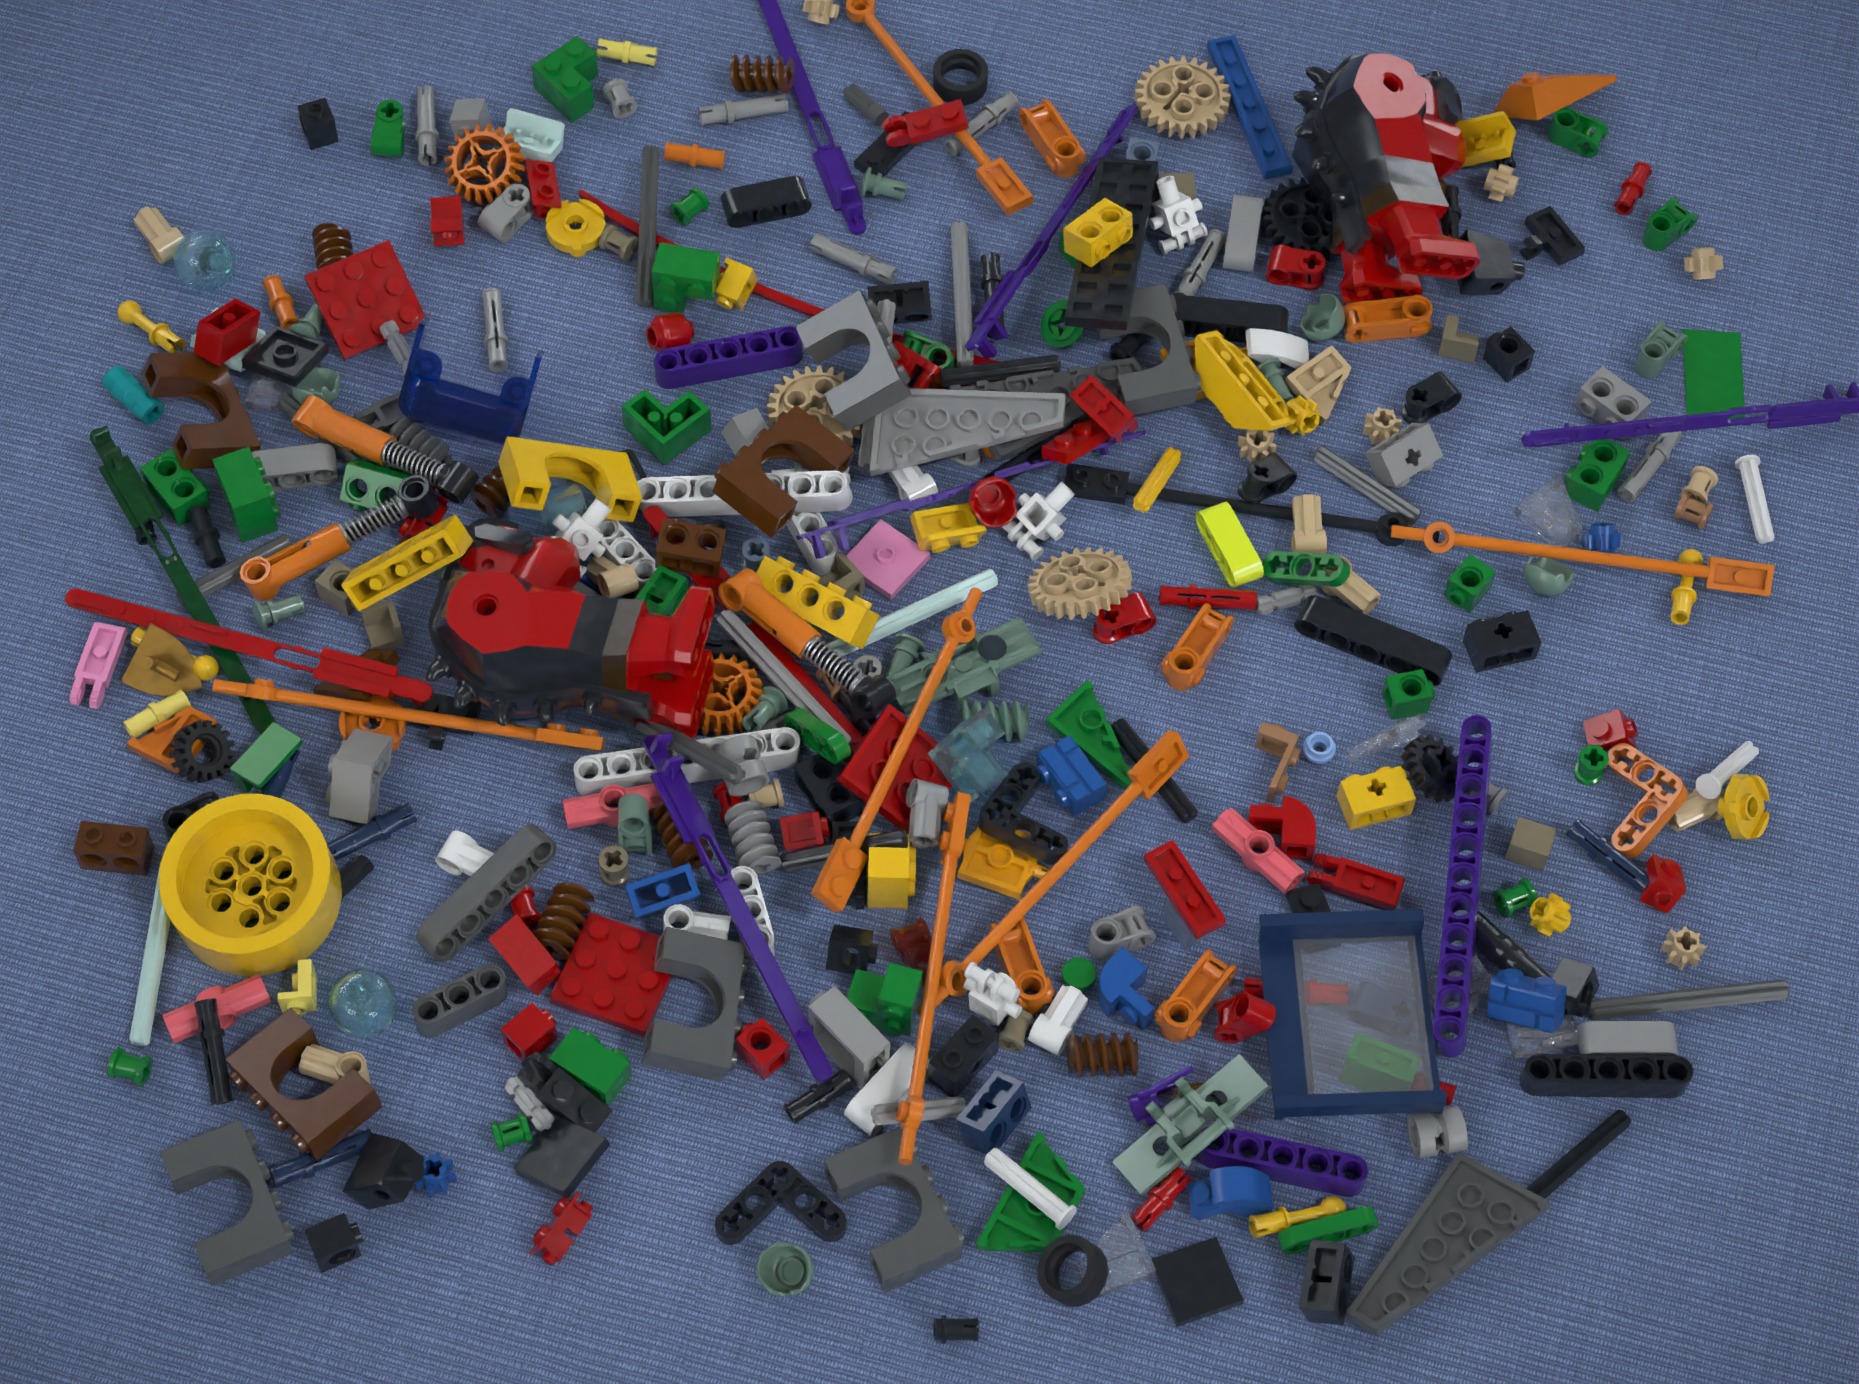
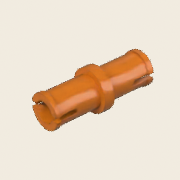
M666 142L664 161L690 164V167L694 168L700 165L723 170L726 151L700 148L699 144L687 146Z
M279 275L267 276L263 280L262 285L269 297L268 304L270 310L276 314L280 327L289 330L290 326L299 320L293 309L294 302L292 296L286 292Z

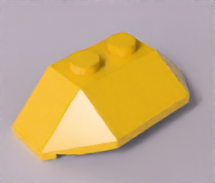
M1217 330L1196 336L1194 339L1196 372L1200 376L1201 388L1205 392L1206 397L1215 404L1223 414L1224 419L1233 428L1271 431L1288 426L1292 422L1288 416L1285 401L1245 353L1233 343L1223 339V335Z

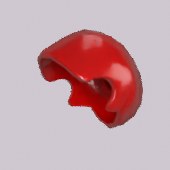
M995 476L987 477L978 481L969 495L970 510L984 526L991 528L1006 526L1018 512L1015 503L1017 494L1005 479Z

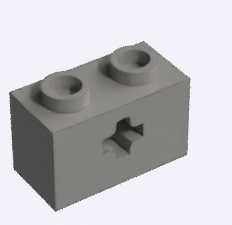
M1411 423L1365 452L1377 481L1385 486H1393V488H1400L1411 481V476L1430 470L1434 467L1433 462L1443 457L1429 423Z

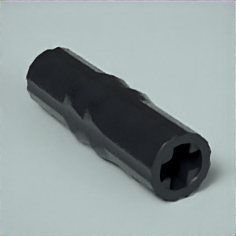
M1478 911L1475 946L1485 954L1490 962L1497 965L1500 970L1518 969L1523 972V976L1531 978L1545 976L1552 978L1522 947L1516 945L1511 937L1504 934L1486 916Z

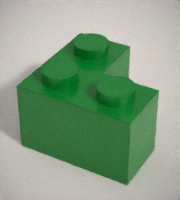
M574 37L532 65L534 89L571 123L594 108L593 86L589 81L598 76L596 52L580 37Z
M659 243L652 268L654 308L665 312L684 313L689 296L695 299L713 300L721 272L720 252Z
M646 389L622 405L623 427L663 465H666L711 431L710 409L690 390L667 407L661 404Z
M246 447L212 459L217 478L227 499L232 520L242 543L278 531L276 518L281 515L275 501L276 496L271 482L264 483L262 476L266 475L260 457L254 458L250 448Z
M889 963L885 976L856 969L847 999L874 1027L883 1029L884 1032L893 1036H900L902 1034L911 1036L917 1016L916 1009L921 1003L923 971Z

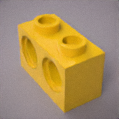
M1106 198L1102 199L1063 228L1064 252L1093 267L1133 237L1132 213Z

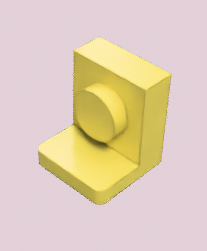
M312 959L298 960V973L292 974L293 992L278 993V1003L282 1013H285L290 1008L298 1015H304L309 1011H317V973Z

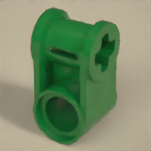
M385 100L377 106L375 124L371 136L372 156L403 157L404 113L401 103L396 100Z
M1564 107L1554 112L1547 136L1555 145L1567 148L1583 157L1592 158L1598 154L1599 143L1607 136L1608 127L1599 119L1591 118L1572 108Z
M1671 198L1663 207L1649 217L1642 236L1643 244L1652 251L1666 249V247L1679 237L1687 234L1694 227L1699 217L1698 214L1695 212L1690 213L1679 204L1680 200L1678 198Z
M904 331L905 340L903 345L932 363L938 354H947L946 362L939 367L942 369L956 367V358L946 345L916 332Z

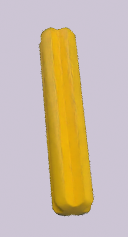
M1168 447L1134 497L1133 508L1135 510H1140L1144 513L1150 509L1181 461L1180 456L1182 453L1179 449L1175 450L1173 447Z

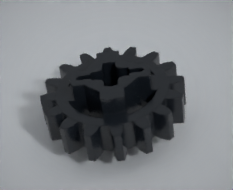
M1422 734L1403 748L1405 752L1400 756L1406 761L1401 765L1402 769L1409 771L1406 779L1414 781L1416 783L1414 789L1416 791L1422 790L1425 798L1428 799L1433 795L1437 803L1443 799L1449 802L1455 798L1459 756L1452 754L1454 748L1452 746H1445L1443 739L1440 738L1435 742L1431 734L1426 738Z

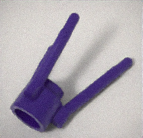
M1188 1066L1147 1089L1127 1096L1135 1121L1145 1120L1147 1127L1157 1124L1145 1107L1153 1101L1161 1108L1158 1095L1176 1087L1174 1082L1181 1076L1184 1077L1192 1073L1194 1068Z

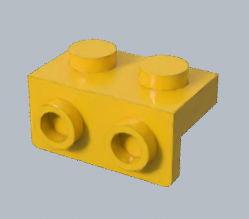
M1504 111L1456 123V126L1462 130L1467 147L1465 162L1461 168L1511 156L1516 130Z
M969 503L915 511L910 515L920 551L932 550V553H939L955 545H960L961 548L972 547L978 544L979 539L987 532L986 526H978L976 517L970 510Z

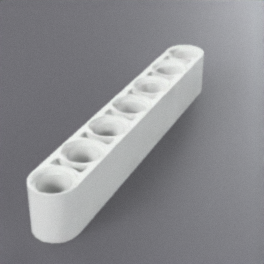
M839 471L765 473L773 483L798 501L794 513L840 511L846 509L852 503L853 495L844 474ZM714 475L648 477L637 481L642 495L639 508L643 514L647 507L658 506L668 517L740 515V513L717 495L707 498L710 494H713L712 491L716 482ZM835 489H840L836 493H831ZM804 490H809L805 494H800ZM685 494L683 497L676 499L678 496Z
M788 727L696 740L714 751L720 743L729 738L739 735H752L755 737L761 753V757L758 760L764 762L767 772L792 768L800 760L799 734L794 729ZM783 746L792 747V748L789 749V750H781V749H779L780 747H783ZM644 747L584 756L576 761L573 770L576 789L582 796L600 793L604 787L609 785L629 788L653 783L650 777L651 774L657 772L655 769L649 768L653 764ZM668 747L667 750L671 758L681 756V754ZM695 762L689 765L682 763L681 765L688 783L721 779V777ZM621 769L628 770V772L625 774L616 773L618 770ZM588 774L596 775L594 778L591 779L583 778L585 775Z

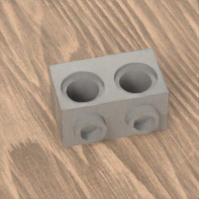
M1602 366L1580 387L1575 406L1584 415L1591 417L1599 424L1644 420L1647 417L1652 401ZM1620 437V439L1623 440V441L1627 438V437Z

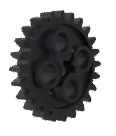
M1301 177L1299 184H1296L1292 179H1289L1287 187L1280 183L1277 191L1272 189L1269 198L1266 197L1262 209L1261 218H1263L1261 227L1266 228L1265 237H1273L1272 246L1281 244L1296 249L1317 251L1330 261L1333 254L1330 253L1332 237L1331 209L1309 183H1306L1303 177Z

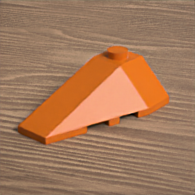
M1526 73L1521 76V80L1510 84L1495 107L1494 113L1504 111L1508 118L1538 121L1617 81L1616 75L1598 73Z

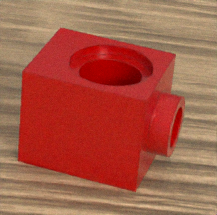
M531 1003L501 1028L503 1042L523 1061L534 1052L541 1054L557 1040L555 1027L557 1022L549 1011L544 1008L540 1011Z
M763 1017L754 1024L752 1022L746 1024L739 1031L736 1038L737 1053L763 1080L790 1060L789 1044ZM757 1043H765L769 1046L765 1050L753 1048Z

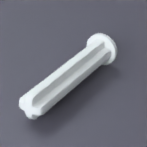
M1745 455L1735 461V467L1741 472L1756 540L1760 544H1765L1774 540V532L1758 468L1761 461L1757 455Z
M1745 741L1709 774L1699 776L1696 780L1698 793L1706 799H1714L1719 796L1722 786L1731 779L1732 775L1737 774L1759 754L1758 747L1753 746L1751 741Z
M993 1148L985 1156L984 1164L1056 1222L1058 1230L1063 1229L1072 1220L1077 1207L1074 1205L1068 1206L1001 1150Z

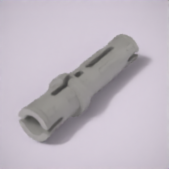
M420 86L416 90L418 130L415 132V140L418 144L419 163L429 166V156H431L432 165L438 160L436 144L439 141V133L435 126V90L430 86H424L425 95L423 96L422 87Z
M1006 91L995 102L982 107L981 112L968 122L969 128L967 131L974 140L990 127L998 126L1005 115L1019 106V100L1016 95L1011 91ZM955 134L943 141L944 148L952 156L958 155L965 148Z
M786 94L736 102L725 100L723 104L698 107L700 125L704 126L719 122L732 124L734 120L783 112L787 113L788 101L785 100Z
M1218 229L1209 231L1193 263L1183 272L1182 282L1174 294L1194 296L1197 290L1203 287L1206 282L1205 276L1226 242L1227 237L1222 231Z
M816 233L811 241V251L859 271L861 276L867 277L868 275L887 285L893 284L896 280L898 268L876 259V256L871 253H861L820 233Z
M487 288L482 291L486 329L484 347L488 350L489 369L493 372H503L508 369L506 348L509 343L508 337L504 333L501 291L497 288Z
M1681 431L1661 433L1655 442L1648 445L1645 456L1617 490L1622 500L1629 503L1635 501L1656 470L1669 460L1672 449L1683 437Z

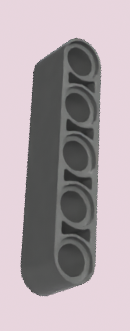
M527 824L521 827L418 928L416 933L417 942L438 962H446L452 959L554 859L557 853L556 842L535 824Z

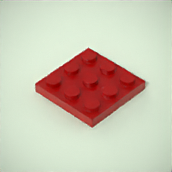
M389 240L304 276L305 282L344 361L387 343L388 339H384L380 332V326L387 321H395L399 328V335H406L427 326L429 323Z
M890 704L883 709L837 777L839 782L866 803L908 720L907 717ZM918 727L878 813L897 828L903 829L909 834L911 808L906 805V795L912 780L915 778L945 786L950 790L966 764Z
M590 912L552 991L550 1004L645 1037V1033L649 1029L673 977L671 974L654 971L657 941L660 936Z

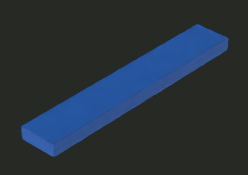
M1232 35L1207 41V49L1215 68H1217L1218 75H1224V84H1229L1230 103L1263 179L1292 174L1293 166L1236 36Z

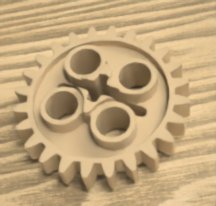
M1171 56L1168 64L1160 59L1158 61V68L1150 64L1148 72L1141 73V80H1137L1134 100L1138 110L1141 111L1140 118H1148V127L1157 124V133L1162 132L1164 129L1168 130V137H1171L1174 132L1179 133L1180 139L1184 138L1185 133H1189L1192 138H1195L1196 131L1207 135V128L1215 130L1217 122L1223 123L1224 115L1228 114L1231 94L1228 93L1229 84H1224V75L1217 76V68L1207 70L1208 62L1197 65V58L1195 57L1190 63L1186 62L1185 56L1181 57L1180 62H1176Z
M821 365L817 366L816 372H811L810 368L805 366V374L801 375L798 371L793 370V379L783 376V385L775 384L774 393L769 394L767 415L770 426L773 425V422L781 412L787 413L794 407L793 405H800L801 409L849 446L853 445V437H861L863 423L846 431L834 417L825 394H820L826 393L844 383V371L836 376L834 375L833 367H830L827 373L822 372Z
M1087 547L1084 552H1080L1078 548H1075L1073 554L1062 551V557L1060 558L1050 556L1051 562H1041V569H1033L1034 576L1028 578L1030 583L1028 584L1032 605L1037 606V611L1045 610L1046 616L1056 613L1057 619L1068 615L1069 620H1072L1079 614L1083 619H1086L1087 613L1090 612L1098 616L1099 609L1110 611V604L1119 605L1121 604L1120 597L1128 596L1127 590L1132 589L1131 582H1133L1128 561H1123L1122 555L1115 556L1113 550L1104 554L1103 548L1092 552L1091 547Z

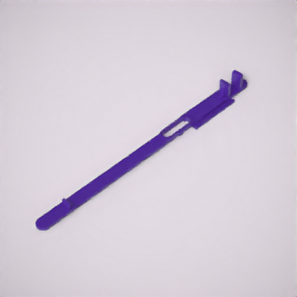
M758 0L779 55L783 56L785 64H787L790 57L793 59L795 80L792 88L809 128V135L818 152L812 153L834 212L842 211L851 233L856 235L862 234L866 230V222L863 217V201L841 146L835 147L830 127L820 110L777 0ZM813 115L818 116L822 122L830 142L827 146L819 144L809 119Z
M1136 104L1121 110L1108 129L1107 136L1028 253L1023 257L1015 271H1007L973 321L975 325H979L965 345L967 351L977 348L985 359L996 357L997 350L986 338V335L989 332L995 341L1009 337V334L998 322V317L1020 284L1032 273L1049 248V241L1096 173L1099 157L1106 158L1115 144L1124 142L1121 134L1137 112L1138 107Z
M1851 382L1846 394L1848 399L1846 397L1839 398L1833 385L1827 384L1822 395L1825 400L1776 404L1775 406H1747L1731 408L1721 412L1569 427L1568 423H1565L1563 428L1527 432L1522 436L1521 442L1525 447H1542L1572 442L1726 426H1747L1768 422V429L1839 422L1842 414L1859 413V388L1855 382ZM1768 412L1762 416L1729 419L1733 415Z
M1143 430L1135 433L1134 431L1123 432L1121 435L1122 441L1145 435L1146 431ZM1110 438L1091 451L1099 449L1100 455H1108L1109 450L1107 446L1117 442ZM1046 459L1040 462L1039 460L1033 461V464L1025 462L996 471L993 475L1004 478L1054 463L1055 461ZM980 480L915 500H897L827 521L829 526L797 535L796 538L797 540L806 538L812 544L816 559L824 558L826 555L820 534L830 530L834 531L838 549L840 551L850 550L846 537L847 525L899 509L906 511L955 496L958 491L974 487Z
M671 732L647 736L643 746L657 772L651 774L650 777L685 844L693 842L701 863L706 867L813 1077L819 1081L829 1080L832 1075V1068L813 1033V1026L809 1025L740 892L724 857V853L714 838L715 833L681 769L684 757L681 755L671 758L667 750L672 740ZM700 837H704L709 841L726 876H720L715 872L699 841Z

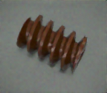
M733 55L730 64V79L737 92L747 90L754 93L758 90L760 93H766L769 90L771 93H777L780 90L782 93L788 94L795 80L794 62L792 57H790L787 64H785L783 56H778L776 64H773L772 56H766L765 63L762 64L761 57L756 55L753 64H751L749 55H744L742 63H740L738 55Z
M333 223L318 224L313 229L312 237L317 270L353 255L352 242L350 241L351 233L347 229L338 227Z
M496 467L491 471V475L488 474L483 477L482 483L475 484L473 491L471 490L469 493L475 505L491 518H499L496 508L503 512L508 510L505 500L510 503L500 467Z
M664 802L660 803L652 813V820L657 825V832L661 836L663 845L666 847L668 857L671 858L672 867L676 868L690 863L691 869L694 870L704 866L700 861V855L693 842L688 844L683 842ZM700 837L699 841L711 861L713 852L706 850L709 846L708 841Z
M567 882L556 884L553 888V895L547 901L548 906L542 912L543 918L538 921L537 929L533 932L553 958L560 960L569 959L570 953L565 948L571 949L575 946V941L571 937H578L580 929L577 926L585 924V918L581 914H588L591 910L586 902L595 901L594 896L580 885Z
M1102 1033L1096 1035L1094 1043H1092L1089 1034H1083L1080 1044H1078L1075 1034H1069L1067 1039L1068 1075L1071 1068H1075L1077 1076L1082 1077L1085 1067H1088L1091 1076L1096 1077L1098 1068L1102 1067L1105 1076L1109 1077L1112 1067H1116L1119 1076H1123L1126 1066H1129L1133 1076H1137L1139 1060L1137 1038L1133 1042L1130 1033H1124L1121 1043L1116 1033L1110 1034L1107 1043Z

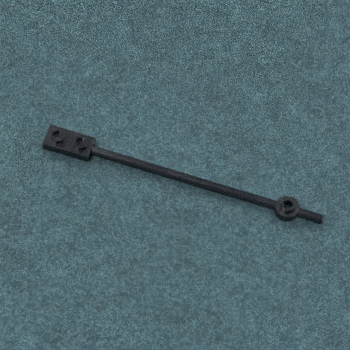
M1073 463L1067 465L1064 484L1075 494L1073 497L1121 505L1125 504L1126 495L1136 496L1142 487L1141 484L1128 483L1130 472ZM1163 488L1156 500L1207 508L1228 502L1234 512L1293 521V510L1289 507L1249 503L1244 500ZM1321 513L1323 526L1374 533L1378 541L1386 546H1398L1405 541V539L1392 538L1391 528L1388 525L1411 527L1408 526L1407 521L1402 516L1395 513L1385 514L1378 521ZM1436 531L1433 534L1432 538L1435 543H1438L1440 531Z

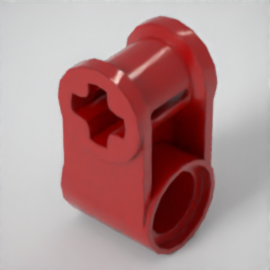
M1278 245L1271 250L1265 276L1270 283L1275 285L1316 290L1324 282L1322 271H1324L1326 266V259L1317 251ZM1312 259L1315 260L1314 266H1311ZM1308 275H1311V282H1308Z
M1141 592L1131 593L1127 597L1121 598V604L1119 605L1110 604V611L1099 609V615L1095 616L1096 622L1092 630L1093 636L1098 642L1113 644L1133 635L1143 634L1156 625L1157 619Z
M1240 992L1227 1000L1219 1001L1216 1004V1012L1219 1014L1218 1028L1214 1031V1038L1219 1042L1235 1044L1255 1034L1265 1032L1275 1020L1276 1008L1274 1004L1247 992Z

